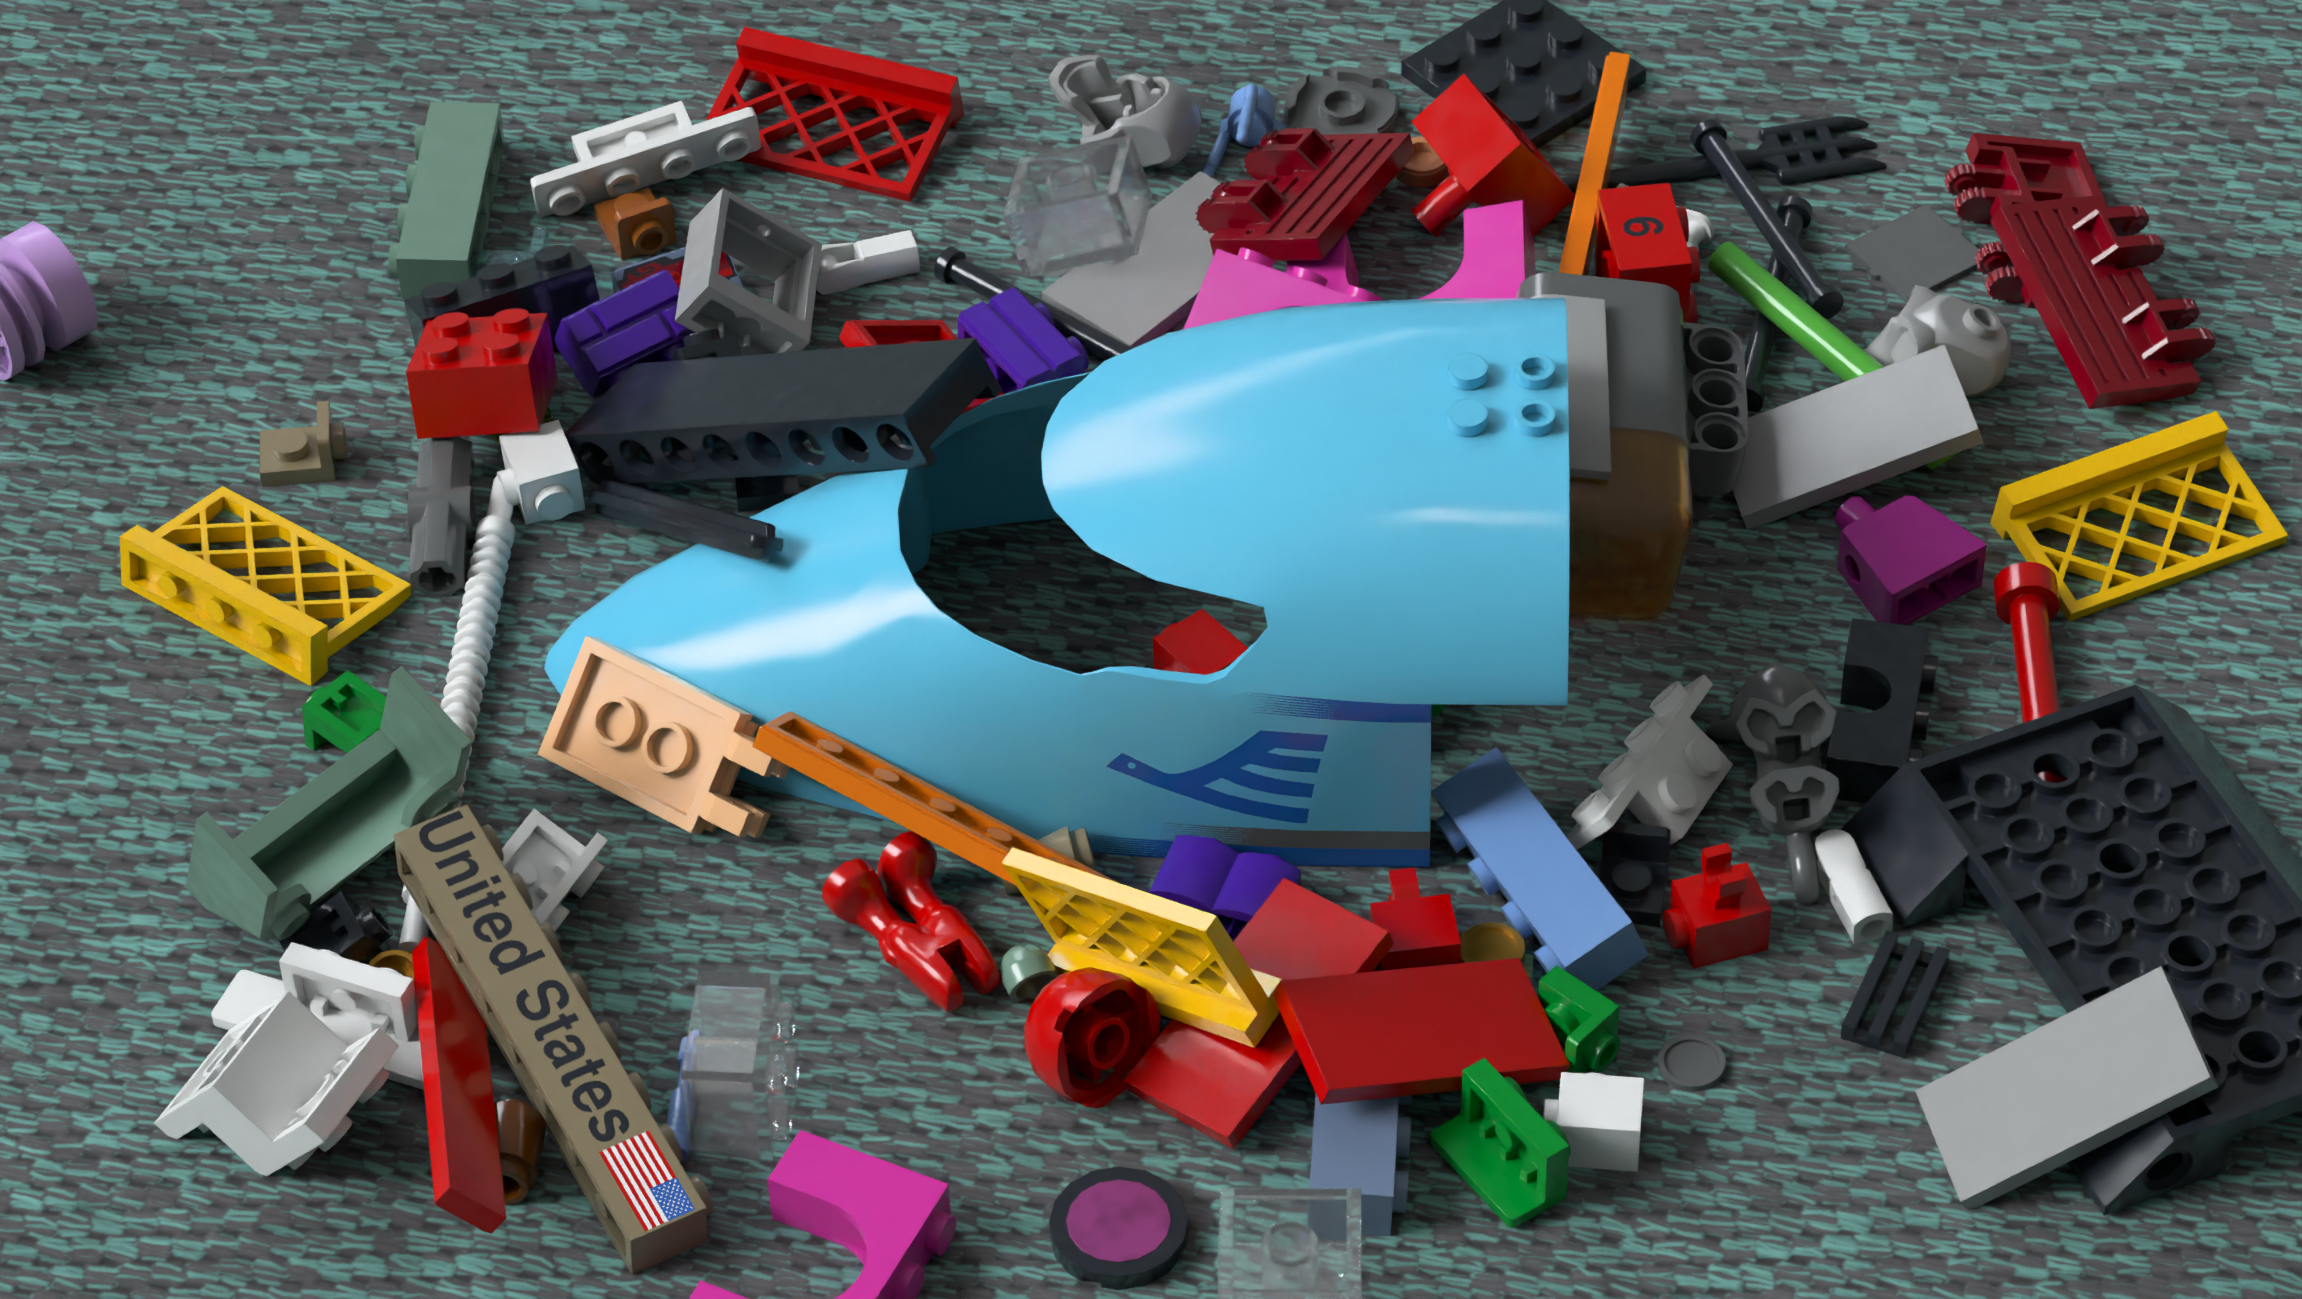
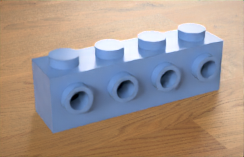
M1497 747L1431 791L1443 812L1442 816L1434 820L1440 832L1456 853L1467 847L1475 859L1467 865L1486 894L1490 897L1497 891H1500L1508 903L1500 909L1511 927L1518 931L1523 940L1531 935L1535 937L1541 948L1535 951L1534 954L1546 973L1557 965L1597 991L1649 956L1632 921Z

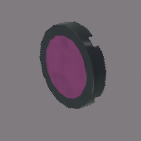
M1119 1166L1094 1170L1070 1182L1054 1201L1049 1219V1235L1054 1257L1071 1276L1083 1282L1084 1278L1093 1282H1100L1101 1288L1123 1290L1146 1286L1168 1274L1177 1264L1178 1256L1183 1251L1184 1245L1186 1247L1189 1225L1184 1201L1169 1182L1146 1170Z

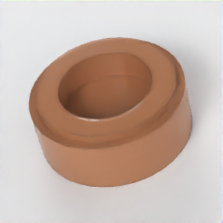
M1412 137L1411 140L1415 154L1395 177L1400 182L1413 187H1429L1439 184L1449 175V168L1424 137Z

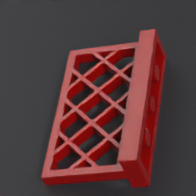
M744 27L736 42L738 59L705 121L747 107H752L757 115L781 105L789 119L765 129H759L761 148L748 153L741 159H738V161L911 202L922 184L949 127L956 128L964 115L957 76ZM747 79L770 84L773 90L747 102H744L740 95ZM807 94H813L823 97L826 102L822 106L797 115L790 101ZM862 106L876 109L880 117L852 128L844 116L845 113ZM835 118L842 132L813 143L806 129ZM915 119L932 123L928 132L906 141L897 126ZM888 131L896 145L867 156L860 141ZM797 133L804 145L803 148L788 154L772 152L768 144ZM851 146L858 159L842 167L826 165L822 157ZM904 159L910 168L903 183L880 178L876 172L877 169Z

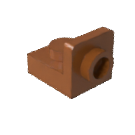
M649 187L594 205L595 218L622 261L639 255H652L666 246L677 243L673 206L667 197L656 199Z

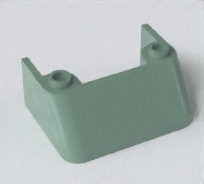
M402 666L391 673L380 729L237 837L232 839L208 812H205L196 819L186 889L205 909L261 940L269 939L275 935L280 940L290 937L307 921L310 916L308 910L395 845V833L456 808L461 800V797L456 792L462 784L472 741Z

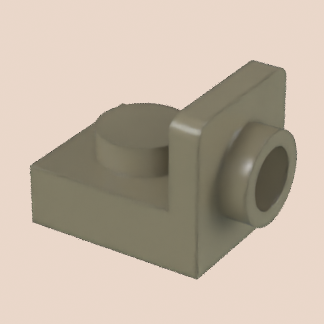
M329 400L317 401V426L260 431L259 473L262 487L336 481V459H347L344 422L333 423Z

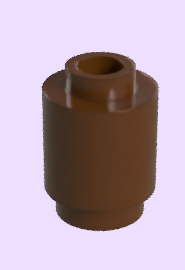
M506 1099L495 1102L494 1105L505 1205L522 1201L537 1182L546 1133V1121L540 1112L526 1102Z

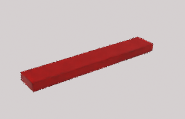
M426 936L412 951L434 1202L441 1209L486 1233L492 1234L506 1219V1208L486 1024L440 944Z

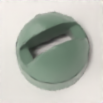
M1031 944L1026 946L1018 945L1008 950L1003 956L999 968L1002 983L1010 999L1015 1002L1038 995L1043 987L1059 976L1050 957L1041 947Z

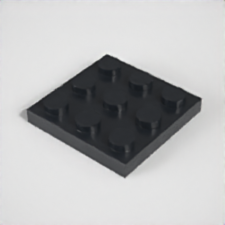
M1503 0L1401 61V75L1436 99L1461 75L1465 74L1520 127L1538 149L1594 114L1606 55L1609 56L1610 52L1625 53L1547 0ZM1631 57L1627 94L1646 82L1647 68Z

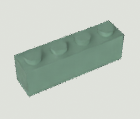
M430 102L426 124L417 125L415 131V156L417 164H409L406 173V192L409 201L408 203H400L398 208L397 229L400 242L391 243L388 257L390 278L399 279L402 299L420 295L425 287L434 283H457L478 276L505 147L500 103Z

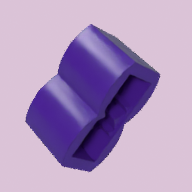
M1178 835L1149 893L1216 915L1232 941H1234L1283 878L1301 886V870L1276 855L1249 852L1238 853L1212 837Z

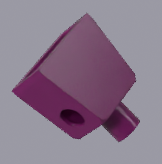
M1855 496L1848 499L1837 511L1835 524L1842 530L1840 533L1837 570L1876 621L1909 625L1982 586L1987 545L1981 539L1917 497L1903 496L1875 510L1862 497Z

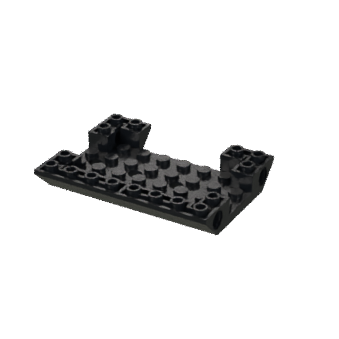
M2133 685L1905 763L1841 828V830L1849 833L1854 839L1865 862V868L1870 871L1889 908L1903 928L1961 908L1967 872L2067 1013L2160 966L2168 974L2218 1088L2068 1162V1165L2104 1216L2226 1171L2233 1135L2302 1110V860L2185 709L2138 685ZM2049 772L2057 777H2066L2067 780L2052 783L2042 780L2037 774ZM2114 861L2122 866L2133 867L2135 870L2128 873H2116L2105 868L2103 864ZM2176 954H2184L2189 958L2201 959L2204 963L2193 967L2183 966L2176 963L2171 957ZM2247 1049H2254L2263 1054H2271L2275 1059L2266 1063H2258L2247 1059L2241 1052Z

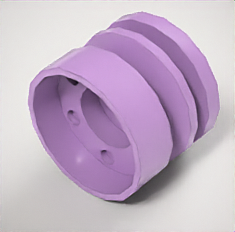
M34 221L0 239V380L5 381L23 371L24 365L30 367L43 360L45 346L57 352L97 328L98 314L95 299L86 277L75 258L59 237L45 225Z

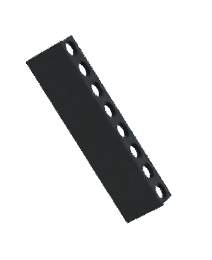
M976 338L637 363L564 434L590 481L599 485L602 479H611L628 484L931 467L937 460L930 446L974 399L996 398L1001 393L1002 388L979 349L980 344ZM896 433L902 445H913L914 450L901 448L890 437ZM808 439L815 450L824 451L825 455L811 452L803 443ZM630 440L637 442L648 460L654 461L655 465H650L640 460L632 451ZM724 444L728 453L732 456H738V460H732L724 456L718 448ZM609 456L614 467H608L602 464V462Z

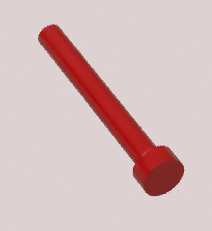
M2035 562L2016 563L2004 568L1997 574L1993 582L1997 616L2004 623L2011 624L2022 723L2060 711L2049 621L2059 611L2060 600L2057 578L2049 567ZM2049 772L2037 774L2039 778L2047 782L2058 783L2067 780L2066 777H2057Z

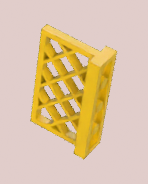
M2217 411L2002 486L1990 522L2002 539L2011 537L2027 562L2043 564L2055 573L2060 600L2059 610L2068 621L2286 543L2289 536L2226 445L2225 440L2229 428ZM2217 466L2230 487L2228 493L2224 494L2191 482L2194 474ZM2156 489L2178 496L2179 499L2174 514L2138 503L2140 494ZM2185 500L2221 510L2217 527L2180 516ZM2102 508L2123 515L2125 519L2120 533L2084 522L2086 513ZM2228 513L2253 520L2263 533L2247 538L2225 531L2223 528ZM2132 518L2167 529L2168 532L2163 547L2127 536ZM2047 527L2071 535L2066 552L2040 545L2032 532ZM2174 532L2211 543L2208 553L2192 557L2170 550L2169 547ZM2081 538L2114 549L2109 566L2072 555L2077 539ZM2120 552L2157 563L2153 573L2142 577L2117 570L2115 567ZM2163 565L2170 566V567H2167V568L2162 569V568H2163ZM2066 571L2102 582L2100 592L2076 600L2063 581ZM2109 584L2115 586V587H2112V588H2109V589H2108Z
M224 486L218 488L154 532L136 525L120 536L122 586L309 686H312L328 672V658L390 615L411 595L410 583ZM222 509H226L244 520L241 523L207 524ZM279 537L289 542L291 546L254 549L253 541ZM245 541L246 549L209 551V543ZM201 543V551H186L174 544ZM327 562L338 569V572L301 573L300 565ZM292 566L293 574L256 575V567ZM248 568V576H233L222 569ZM375 587L383 592L373 598L349 599L348 590ZM340 591L341 599L304 601L303 592ZM295 593L296 601L282 602L269 594ZM343 618V621L329 631L328 625L316 620Z
M1012 848L1002 861V865L1055 942V945L1047 955L1050 957L1058 975L1086 967L1123 974L1131 978L1136 984L1146 988L1153 995L1160 1015L1253 1048L1257 1046L1280 1013L1273 994L1282 979L1251 969L1216 915L1016 848Z

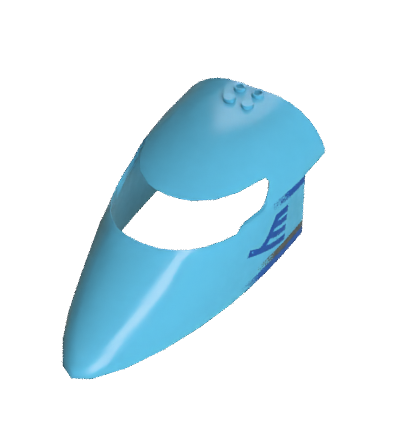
M1433 298L1288 307L1167 333L1102 362L1092 372L1028 386L992 398L960 414L930 446L937 458L931 467L843 472L749 517L775 525V536L783 538L782 550H773L771 559L768 562H761L697 543L634 575L574 620L551 647L544 664V670L557 691L562 695L585 637L600 638L752 714L751 721L758 724L754 734L755 737L760 726L791 711L1036 840L1068 825L1069 831L1085 827L1092 852L1166 858L1176 836L1194 835L1215 838L1238 853L1249 852L1276 855L1294 866L1430 867L1431 704L1567 706L1570 491L1566 299ZM899 445L901 448H904L906 450H914L913 445ZM1062 518L1091 550L1155 581L1263 607L1268 627L1256 642L1227 668L1208 675L1136 666L1106 667L1089 673L1078 674L1031 660L975 635L939 610L916 584L912 574L924 568L928 561L931 534L1007 523ZM741 766L736 778L765 789L890 820L791 767L786 778H778L772 774L770 777H764Z

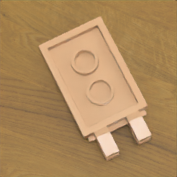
M586 636L537 754L690 833L700 834L704 829L714 832L718 826L739 837H745L748 834L754 838H759L763 834L770 814L744 800L729 796L741 766L764 777H770L772 774L778 778H786L790 769L784 763L752 747L755 740L754 734L758 727V724L751 721L752 714L600 638Z

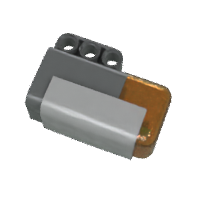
M1541 272L1529 276L1519 286L1516 298L1566 299L1570 491L1569 614L1631 621L1656 619L1667 611L1674 598L1693 525L1692 494L1724 495L1729 493L1737 483L1749 438L1745 357L1742 340L1727 328L1683 322V310L1680 306L1679 294L1667 285L1558 272Z

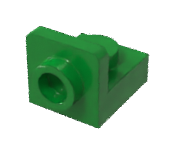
M347 670L328 686H322L314 691L307 702L302 705L305 745L315 751L328 740L346 754L380 729L386 696Z
M1556 965L1539 980L1538 998L1559 1043L1566 1044L1565 1056L1570 1064L1566 1072L1586 1074L1592 1069L1596 1072H1601L1611 1064L1620 1047V1038L1618 1037L1620 1006Z

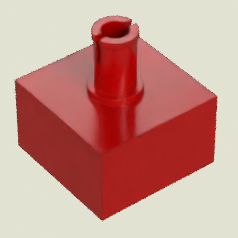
M1465 74L1461 75L1411 121L1449 168L1450 176L1417 206L1415 205L1411 209L1417 219L1436 238L1444 228L1474 201L1484 207L1523 200L1531 233L1534 237L1575 199V194L1520 127Z

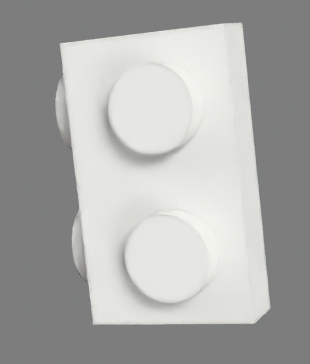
M533 809L502 848L504 855L502 864L509 875L516 872L520 874L532 899L533 909L530 910L538 924L545 921L548 922L555 933L570 913V910L564 907L561 902L570 891L579 898H582L604 869V866L596 861L595 858L608 840L597 832L585 847L536 809Z

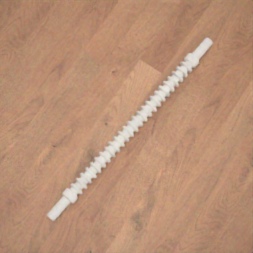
M497 476L493 481L487 515L478 522L476 529V542L473 545V555L470 560L471 568L468 570V581L465 584L466 593L462 598L463 606L460 609V620L457 623L458 632L454 637L455 645L452 648V659L449 662L450 671L446 676L447 685L444 687V698L440 705L441 709L470 738L472 743L475 738L474 730L478 723L476 717L480 712L479 704L483 698L482 690L486 683L484 677L488 672L487 664L490 661V650L493 647L492 638L496 632L497 612L500 610V599L504 592L505 573L509 567L510 549L515 537V527L511 523L513 505L507 503L502 483L498 480ZM471 746V748H470V752H469V756H468V757H470V755H471L472 746ZM469 759L467 760L462 784L456 792L460 797L464 793L463 784L467 778L466 770L469 767ZM461 800L456 808L461 807ZM404 884L402 898L407 904L398 950L412 954L416 946L426 936L428 937L429 926Z

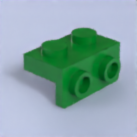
M1485 1058L1463 1069L1461 1114L1432 1130L1430 1144L1508 1227L1515 1228L1567 1198L1568 1162L1571 1154L1570 1144L1563 1130L1551 1120L1545 1121L1527 1102L1526 1096L1518 1083L1510 1077L1504 1078Z

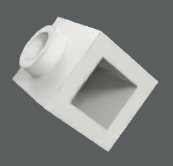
M559 420L541 424L539 431L508 433L499 436L505 470L498 471L497 477L502 483L507 503L513 506L518 505L526 525L542 520H558L569 513L585 509L579 468Z
M1561 1072L1559 1100L1545 1099L1544 1120L1555 1122L1565 1133L1571 1149L1568 1166L1638 1172L1644 1078L1610 1076L1601 1073Z

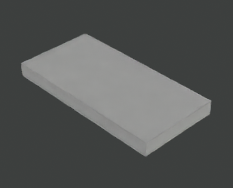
M1201 171L1043 290L1041 292L1042 300L1132 348L1162 336L1190 314L1213 259L1209 239L1214 233L1208 234V231H1203V228L1198 226L1199 222L1196 220L1197 214L1195 213L1202 202L1207 198L1211 199L1210 196L1213 194V190L1221 182Z
M1945 344L1749 417V438L1737 483L1732 491L1746 528H1754L1982 444L1983 440Z
M2160 966L1915 1090L1958 1198L1966 1209H1972L2218 1088V1085L2170 977Z

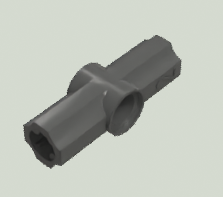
M459 436L429 438L427 441L419 443L416 487L409 488L408 528L412 543L409 567L411 588L424 593L427 597H452L455 591L465 587L468 542L475 541L471 522H476L475 494L472 486L474 479L473 466L475 464L472 441L464 440Z

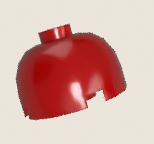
M1092 967L1077 969L1060 974L1043 987L1031 1005L1024 1026V1048L1035 1075L1049 1088L1069 1101L1098 1109L1104 1107L1127 1089L1123 1081L1125 1078L1121 1077L1134 1068L1144 1055L1145 1050L1147 1051L1159 1036L1160 1014L1153 995L1146 988L1136 984L1131 978L1123 974ZM1072 1065L1092 1082L1078 1079L1072 1070ZM1114 1067V1071L1102 1083H1095L1101 1078L1100 1070Z

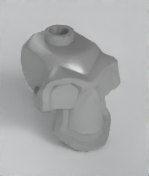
M1084 55L1067 57L1059 61L1048 78L1050 89L1058 101L1066 109L1074 113L1082 123L1083 136L1080 138V146L1093 161L1096 171L1115 167L1129 171L1158 166L1159 168L1171 167L1186 156L1200 132L1202 113L1197 99L1185 87L1165 77H1145L1137 73L1120 76L1115 82L1109 73L1106 61L1101 56Z
M1915 285L1912 289L1911 297L1899 315L1892 317L1883 331L1866 349H1863L1886 367L1945 344L1966 398L1983 395L1997 386L2003 380L2012 358L2009 333L1993 311L1983 305H1971L1954 295L1937 294L1927 287Z

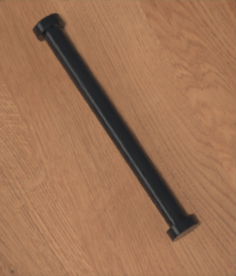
M1714 119L1699 123L1690 135V141L1696 151L1707 155L1806 296V303L1827 320L1834 317L1844 304V298L1835 286L1825 283L1726 142L1727 132L1721 123Z
M1785 197L1779 202L1776 213L1799 244L1802 229L1807 228L1811 222L1813 209L1810 203L1801 197ZM1772 249L1767 271L1785 286H1788L1790 274ZM1757 309L1744 354L1748 411L1759 412L1764 403L1765 392L1761 386L1777 328L1773 322Z
M955 247L946 248L936 261L934 274L937 279L946 284L954 280L989 300L991 297L1015 287L1033 305L1042 303L1048 309L1053 318L1055 328L1066 339L1072 336L1077 338L1086 351L1105 361L1133 349L966 260L965 253Z

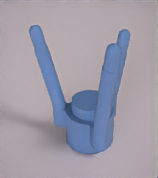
M1249 84L1233 94L1228 118L1220 122L1219 135L1204 166L1203 173L1213 178L1230 140L1235 139L1244 146H1257L1261 142L1260 139L1270 130L1274 131L1277 129V131L1284 129V124L1275 119L1276 102L1269 91L1254 84Z

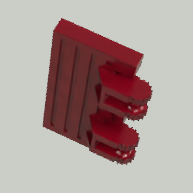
M1316 128L1270 130L1260 139L1259 147L1255 146L1251 149L1244 159V168L1247 169L1246 173H1249L1251 178L1256 180H1234L1232 183L1228 180L1226 183L1222 182L1213 190V194L1210 196L1211 199L1207 198L1199 205L1195 213L1197 214L1196 220H1198V226H1201L1203 231H1208V234L1214 233L1209 239L1213 257L1216 249L1237 256L1240 248H1247L1261 253L1272 260H1323L1413 157L1415 153L1410 133L1322 135Z
M1973 133L1965 150L1971 165H1968V163H1960L1958 166L1954 165L1952 169H1948L1949 172L1945 174L1946 179H1944L1948 192L1953 197L1958 196L1954 199L1955 203L1953 204L1958 218L1961 217L1962 221L1967 220V222L1973 221L1980 224H1992L1990 221L1999 205L2101 195L2105 201L2081 142ZM1991 241L1990 244H1984L1982 248H1979V251L1975 253L1977 257L1974 259L1979 272H1982L1983 275H1988L1985 278L1986 282L1984 284L1989 297H1992L1993 300L1997 299L1999 302L2004 300L2007 303H2026L2027 308L2036 309L2003 244L1999 243V241L1996 243Z
M2101 195L1999 205L1990 222L2089 409L2168 400L2195 393L2202 381L2192 362L2188 360L2206 356L2208 352H2211L2212 348H2215L2216 339L2207 327L2184 329L2187 326L2189 327L2190 324L2195 323V320L2199 318L2198 315L2201 314L2194 300L2191 298L2186 299L2185 297L2182 300L2176 298L2158 301L2141 268H2136L2139 265L2143 267L2155 262V260L2160 259V256L2164 254L2163 251L2166 250L2160 236L2156 234L2151 235L2150 233L2147 236L2145 234L2135 235L2144 230L2150 221L2144 207L2140 205H2133L2132 207L2129 205L2107 207Z

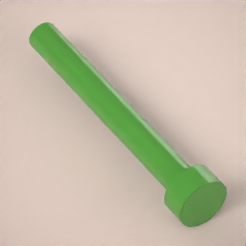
M1733 242L1723 243L1711 255L1708 269L1844 382L1884 367ZM1958 453L1925 465L1930 469H1935Z

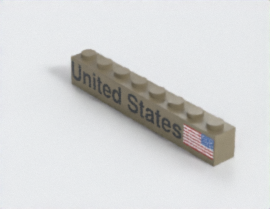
M466 804L395 833L394 841L399 876L534 1109L544 1117L548 1133L632 1275L708 1242L707 1216L713 1213V1204L706 1186L699 1176L695 1175L690 1178L687 1176L680 1164L682 1152L674 1132L667 1123L658 1126L649 1111L652 1109L651 1099L643 1080L637 1072L627 1074L620 1063L621 1050L612 1028L606 1021L597 1024L589 1010L592 1006L591 999L577 971L569 974L566 972L559 960L562 958V952L552 927L546 921L538 924L530 911L533 909L532 899L523 878L517 872L509 875L502 864V861H504L503 850L493 828L489 824L480 827L469 806Z

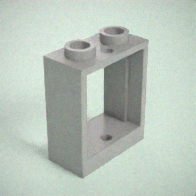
M722 188L689 224L675 322L695 333L718 329L720 338L737 335L742 356L802 351L810 342L822 244ZM765 225L768 226L770 229L762 230L758 228V226ZM721 251L775 281L772 304L718 274Z

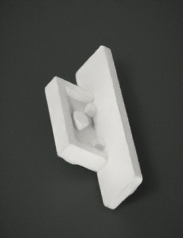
M679 101L571 136L578 163L531 178L530 182L535 208L539 218L552 214L569 215L585 205L632 193L637 189L668 179H680L693 171L723 161L741 159L748 153L761 148L758 119L752 107H747L692 125L683 102Z
M1704 674L1685 687L1679 681L1672 683L1653 700L1650 708L1655 712L1654 716L1643 721L1628 735L1624 741V744L1629 748L1628 752L1611 762L1598 777L1603 787L1588 796L1572 813V817L1577 823L1568 834L1567 839L1576 850L1609 830L1626 807L1642 824L1669 828L1671 830L1670 845L1682 839L1733 765L1719 750L1718 746L1690 718L1713 685Z
M291 942L279 961L283 981L248 970H241L236 974L211 1013L215 1026L229 1030L289 991L348 1046L380 1027L399 1045L383 1066L390 1073L388 1079L424 1090L417 1003L413 978L403 976L393 969L376 968L343 958L330 950H316Z

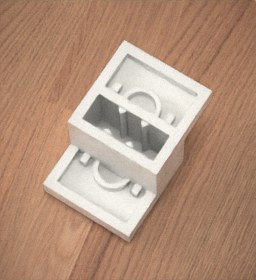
M288 991L229 1029L154 1124L166 1135L175 1139H179L196 1127L203 1133L211 1130L252 1169L265 1176L272 1174L285 1165L295 1170L318 1147L323 1152H326L348 1131L353 1121L346 1114L357 1100L361 1104L366 1102L385 1083L390 1073L383 1066L399 1045L379 1027L348 1046Z

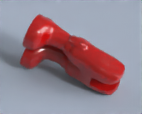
M910 830L901 833L891 840L882 851L878 862V875L866 860L858 858L846 861L837 867L827 878L822 888V899L826 907L837 918L863 928L878 941L880 952L886 963L903 973L934 1004L945 1012L951 1013L963 1006L964 998L960 984L950 966L955 965L981 995L995 990L1001 983V976L991 952L979 934L968 923V918L955 906L945 904L935 892L931 884L938 862L934 845L930 840ZM887 896L899 904L917 924L902 920L889 903Z

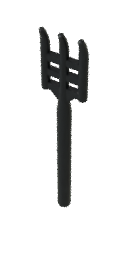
M1835 116L1761 128L1758 135L1763 143L1757 149L1733 150L1747 171L1762 167L1777 173V181L1780 184L1887 168L1886 163L1871 158L1855 157L1842 160L1840 152L1877 148L1876 142L1865 138H1832L1830 132L1868 127L1866 121L1848 116ZM1815 134L1817 141L1807 143L1805 136ZM1790 138L1792 145L1782 147L1779 140ZM1707 155L1612 169L1607 189L1617 188L1620 183L1629 187L1661 183L1672 184L1721 175ZM1824 155L1827 162L1817 164L1814 157ZM1799 159L1801 166L1791 168L1788 161ZM1580 175L1561 177L1576 195Z

